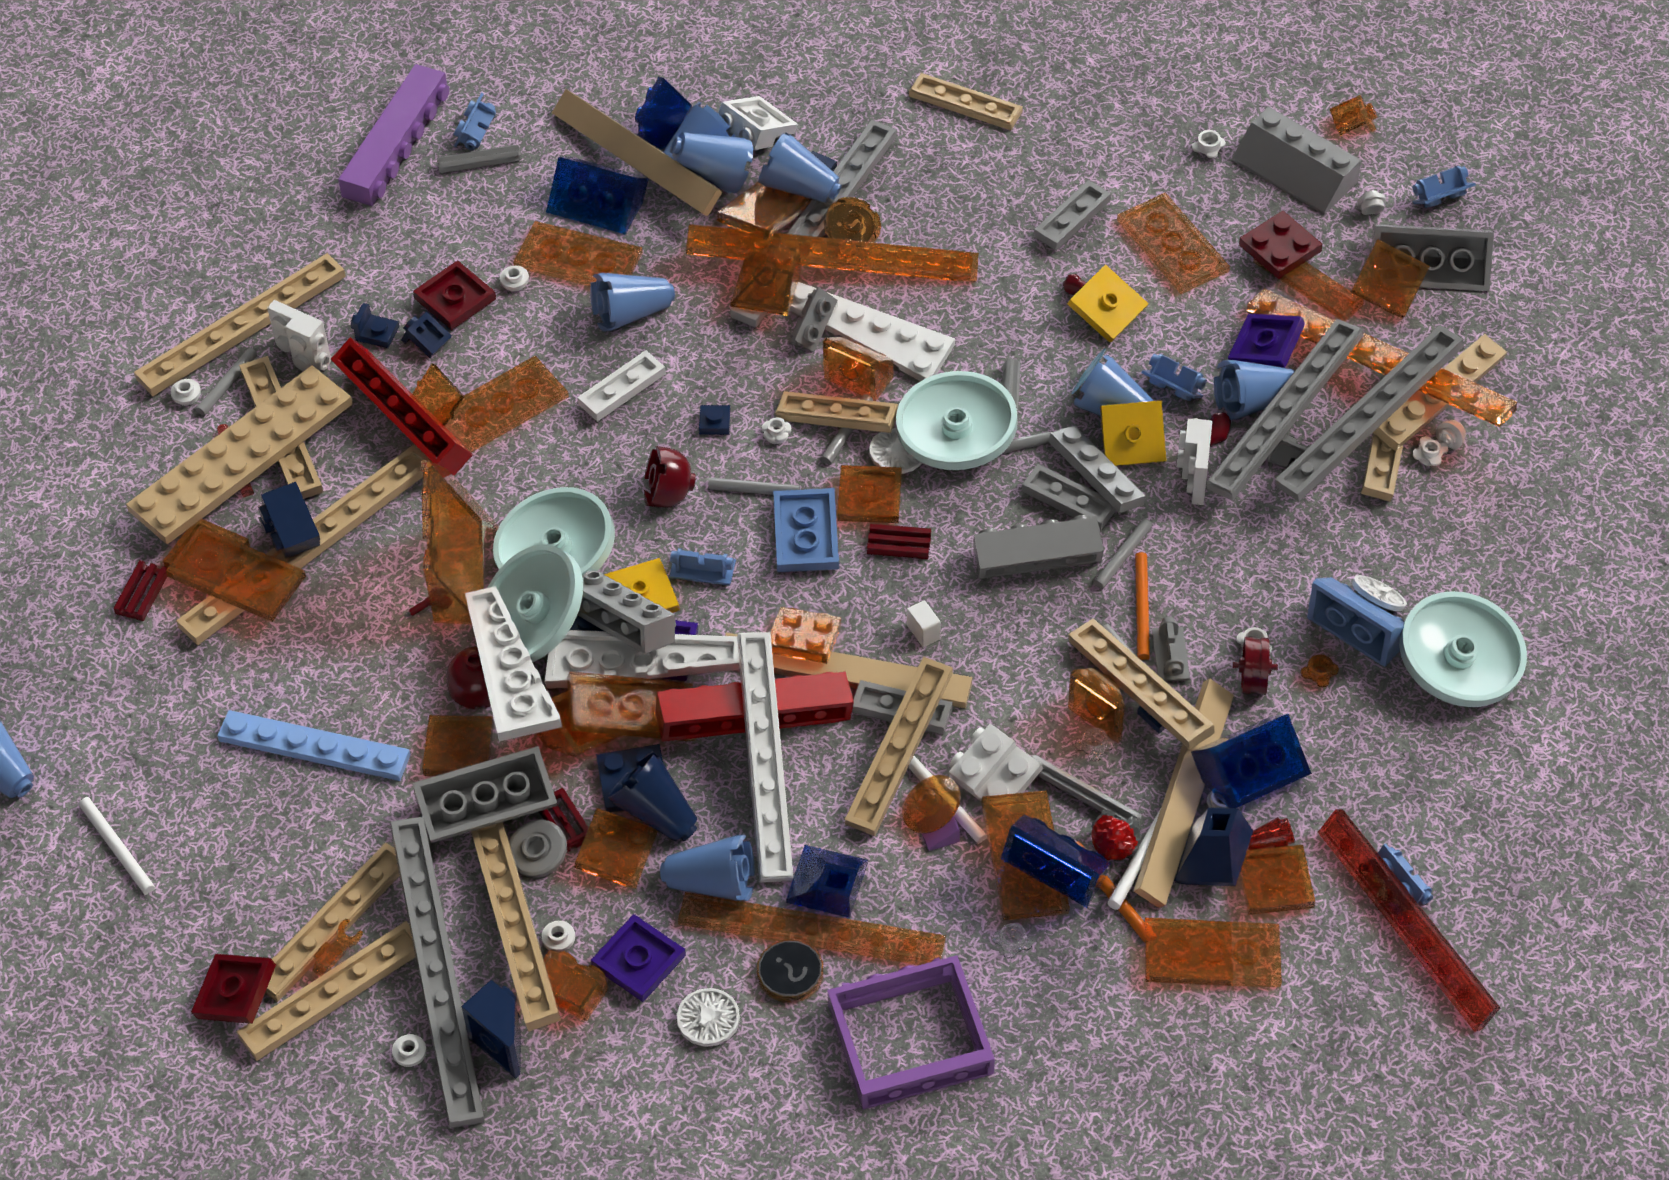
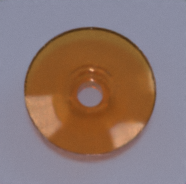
M945 775L931 776L919 782L905 799L902 809L905 824L912 831L921 834L931 833L945 826L958 810L961 800L959 786L952 778Z

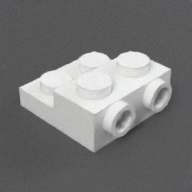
M760 96L724 101L721 103L718 112L729 125L726 132L730 135L734 134L736 137L750 140L755 151L773 147L776 137L780 138L785 132L795 134L798 126L796 122Z
M273 300L267 308L278 348L284 352L291 351L293 363L301 371H305L311 365L319 371L326 370L330 364L331 356L323 321Z
M1188 418L1187 430H1180L1177 467L1183 468L1182 479H1188L1186 493H1192L1191 504L1204 505L1212 421L1198 418Z
M989 724L985 729L980 727L973 733L970 739L972 745L965 753L958 752L952 758L949 764L951 768L949 774L955 783L1000 816H1003L1043 770L1040 762L1017 747L1013 739L992 724Z

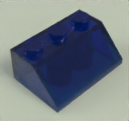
M559 156L546 213L626 234L643 204L649 178L571 156Z
M1288 713L1263 719L1191 752L1202 782L1228 808H1238L1312 774Z
M1025 814L1011 826L1000 858L1088 908L1104 882L1111 865L1098 852L1088 851L1078 845L1071 837L1063 834L1060 835L1049 829L1043 821L1030 818Z

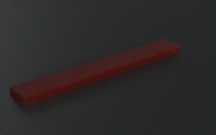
M1335 809L1318 831L1319 835L1473 1031L1482 1030L1501 1009L1500 1006L1343 809Z

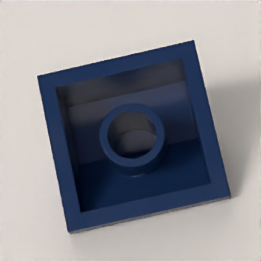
M490 980L461 1006L468 1038L516 1079L521 1074V1028L519 1023L520 1015L516 1007L517 998L508 987H500L493 980Z

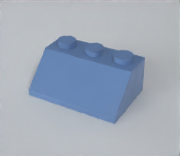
M1332 577L1317 578L1313 581L1307 618L1386 667L1400 651L1399 638L1404 628V621L1400 617L1393 616L1354 592L1350 586L1340 583Z

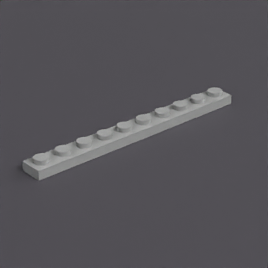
M874 120L869 122L833 171L840 177L838 183L842 185L836 199H829L827 203L814 199L811 200L730 309L731 318L757 328L826 234L825 219L827 213L836 205L849 203L896 139V129Z
M424 817L391 821L390 829L449 1128L483 1123L484 1115Z

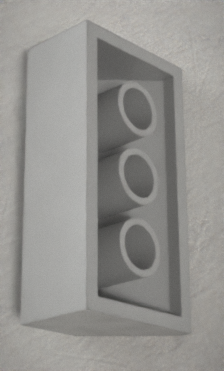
M1269 106L1251 122L1232 157L1233 162L1323 215L1358 183L1361 166L1359 158Z
M1373 224L1371 285L1490 291L1494 232L1489 230Z
M539 746L413 783L415 799L420 815L424 817L426 832L431 843L557 806Z

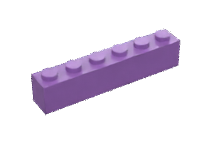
M418 64L413 66L339 177L338 181L343 198L373 206L377 198L383 197L387 183L391 178L396 177L400 163L403 159H407L410 156L413 143L416 139H421L425 125L429 120L434 119L438 105L441 101H445L449 95V86L447 85L445 72Z

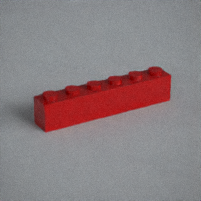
M350 337L333 355L331 360L438 468L454 477L473 456L368 349Z
M846 671L825 672L807 676L795 675L788 678L775 679L779 729L836 723L851 719L854 701ZM740 682L714 686L701 685L696 688L668 689L657 692L655 714L662 742L746 733L742 686Z

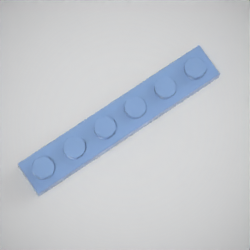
M228 710L217 735L219 742L397 781L401 780L411 755L410 750L406 748Z

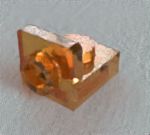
M1361 94L1330 108L1336 130L1340 136L1367 124L1371 132L1377 130L1374 119L1378 118L1371 102L1365 103Z

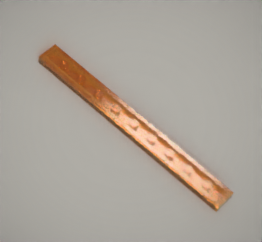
M689 224L686 254L940 280L976 282L979 253L692 224Z
M1265 288L1247 303V313L1302 316L1305 326L1300 337L1315 344L1320 341L1336 321ZM1363 333L1362 339L1346 358L1383 375H1387L1409 353ZM1443 368L1419 389V391L1498 427H1501L1517 411V401Z

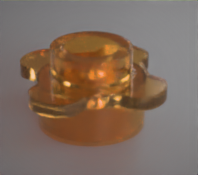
M1313 655L1308 661V666L1301 669V676L1304 679H1311L1316 682L1318 687L1324 688L1329 685L1331 677L1338 674L1339 667L1326 655Z

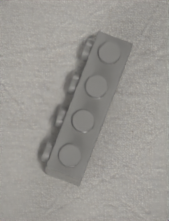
M1087 515L1075 516L1069 521L1062 522L1054 519L1041 522L1040 525L1034 526L1017 524L1009 529L999 531L994 528L981 530L978 534H974L973 539L979 579L1102 562L1103 557L1097 517L1089 518Z
M588 571L582 576L583 596L577 614L579 617L644 654L675 643L676 621L674 613L599 571Z

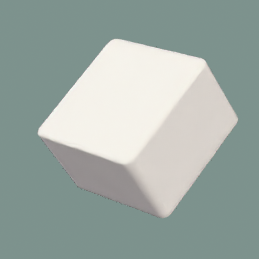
M925 600L907 608V626L923 648L940 640L941 622Z

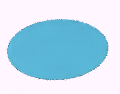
M1106 348L1091 362L1071 394H1074L1100 361Z

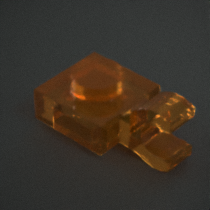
M343 920L336 931L337 939L331 945L325 942L313 956L317 960L312 971L318 976H322L330 971L345 955L347 950L358 944L363 935L361 930L352 937L345 934L344 929L348 927L350 920Z

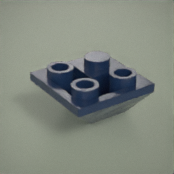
M1208 808L1191 827L1174 879L1175 883L1236 887L1253 833V829L1238 808Z

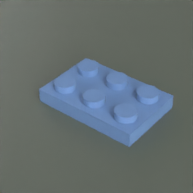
M835 488L773 491L777 572L839 569Z

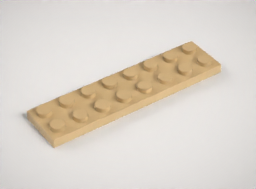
M311 365L126 504L128 512L168 545L353 405L352 397Z

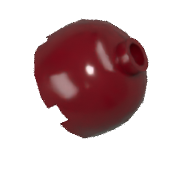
M656 446V449H652L644 479H649L651 492L649 493L644 490L646 506L657 508L673 507L685 499L688 491H693L696 475L691 473L690 463L685 455L678 450Z
M477 646L465 648L457 653L448 665L446 683L449 694L457 704L468 709L485 706V708L491 707Z

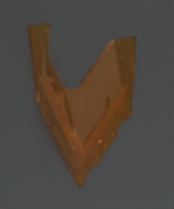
M421 460V472H423L422 534L423 539H427V550H425L423 557V570L434 623L472 625L465 593L484 589L483 543L485 531H497L499 526L447 468L429 460Z

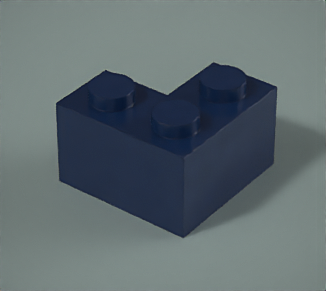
M296 481L261 494L262 505L258 507L261 516L259 517L260 524L265 534L271 533L270 538L275 550H282L285 559L320 546L319 532Z

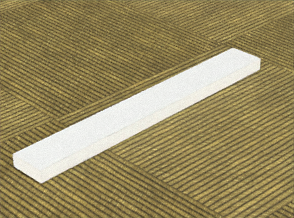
M770 632L738 633L737 642L759 883L792 881L794 877Z

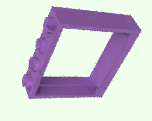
M957 955L941 960L938 957L930 963L918 966L908 965L896 972L885 975L874 974L866 980L851 984L842 983L840 987L827 990L828 1007L863 1110L994 1074L995 1058ZM951 982L975 1051L866 1081L843 1010Z

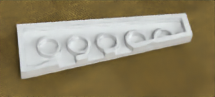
M796 281L783 301L784 308L803 318L804 315L801 312L808 299L807 296L816 288ZM828 293L838 301L825 330L836 336L840 335L851 341L852 345L860 349L864 348L875 354V357L884 362L888 361L899 367V370L919 381L936 375L955 346V338Z
M497 587L465 593L499 742L562 727L560 715L542 683L538 670L535 669L527 648L524 647L520 634L511 620V616Z
M569 630L564 639L548 653L545 687L550 689L739 670L737 636L675 634V643L644 654L605 631Z

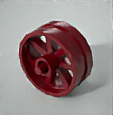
M1244 637L1242 657H1239V662H1233V668H1239V673H1241L1242 694H1267L1268 676L1271 675L1272 670H1278V664H1272V659H1269V638L1253 639V637Z

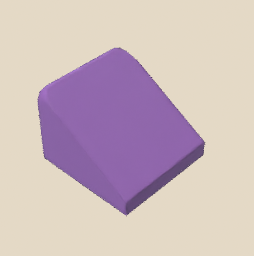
M949 805L941 807L918 822V827L928 851L960 842V830Z

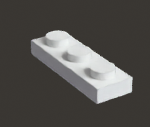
M645 350L577 397L578 405L598 422L666 375L665 366Z

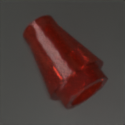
M1277 817L1253 830L1248 846L1249 853L1262 850L1288 848L1289 844L1295 843L1288 818L1279 819Z

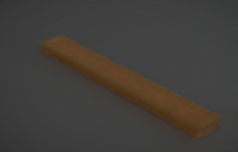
M685 892L678 917V925L778 942L799 941L814 948L915 965L930 963L938 957L941 960L946 943V935L689 892Z

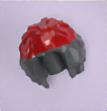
M1102 810V814L1098 815L1091 826L1094 848L1106 860L1120 861L1130 858L1133 852H1137L1141 844L1140 839L1142 835L1140 834L1137 817L1131 816L1125 820L1123 818H1115L1116 812L1112 810Z

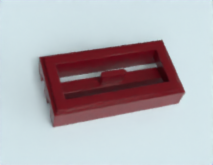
M870 524L867 554L928 559L931 528ZM875 543H887V544H893V545H883V544H875ZM905 545L923 546V548H920V547H908V546H905Z
M139 560L114 606L115 614L144 621L169 575L168 567L162 566L159 569L156 564L150 563L147 566L145 561ZM153 575H157L146 597L144 598L138 612H135V609L139 601L141 600L142 596L144 595L146 588L149 585Z
M564 788L554 791L556 800L559 798L562 800L582 832L579 835L575 833L558 804L555 807H551L571 838L567 840V852L571 851V848L575 846L576 848L581 846L585 841L590 842L594 840L593 833ZM547 809L538 811L544 820L556 824Z

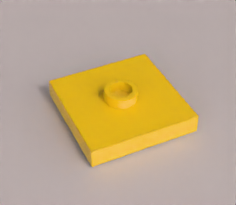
M1106 264L1067 303L1068 306L1110 343L1149 304Z
M1162 400L1100 406L1104 455L1115 466L1167 461Z
M660 558L604 574L672 613L680 611L679 603Z

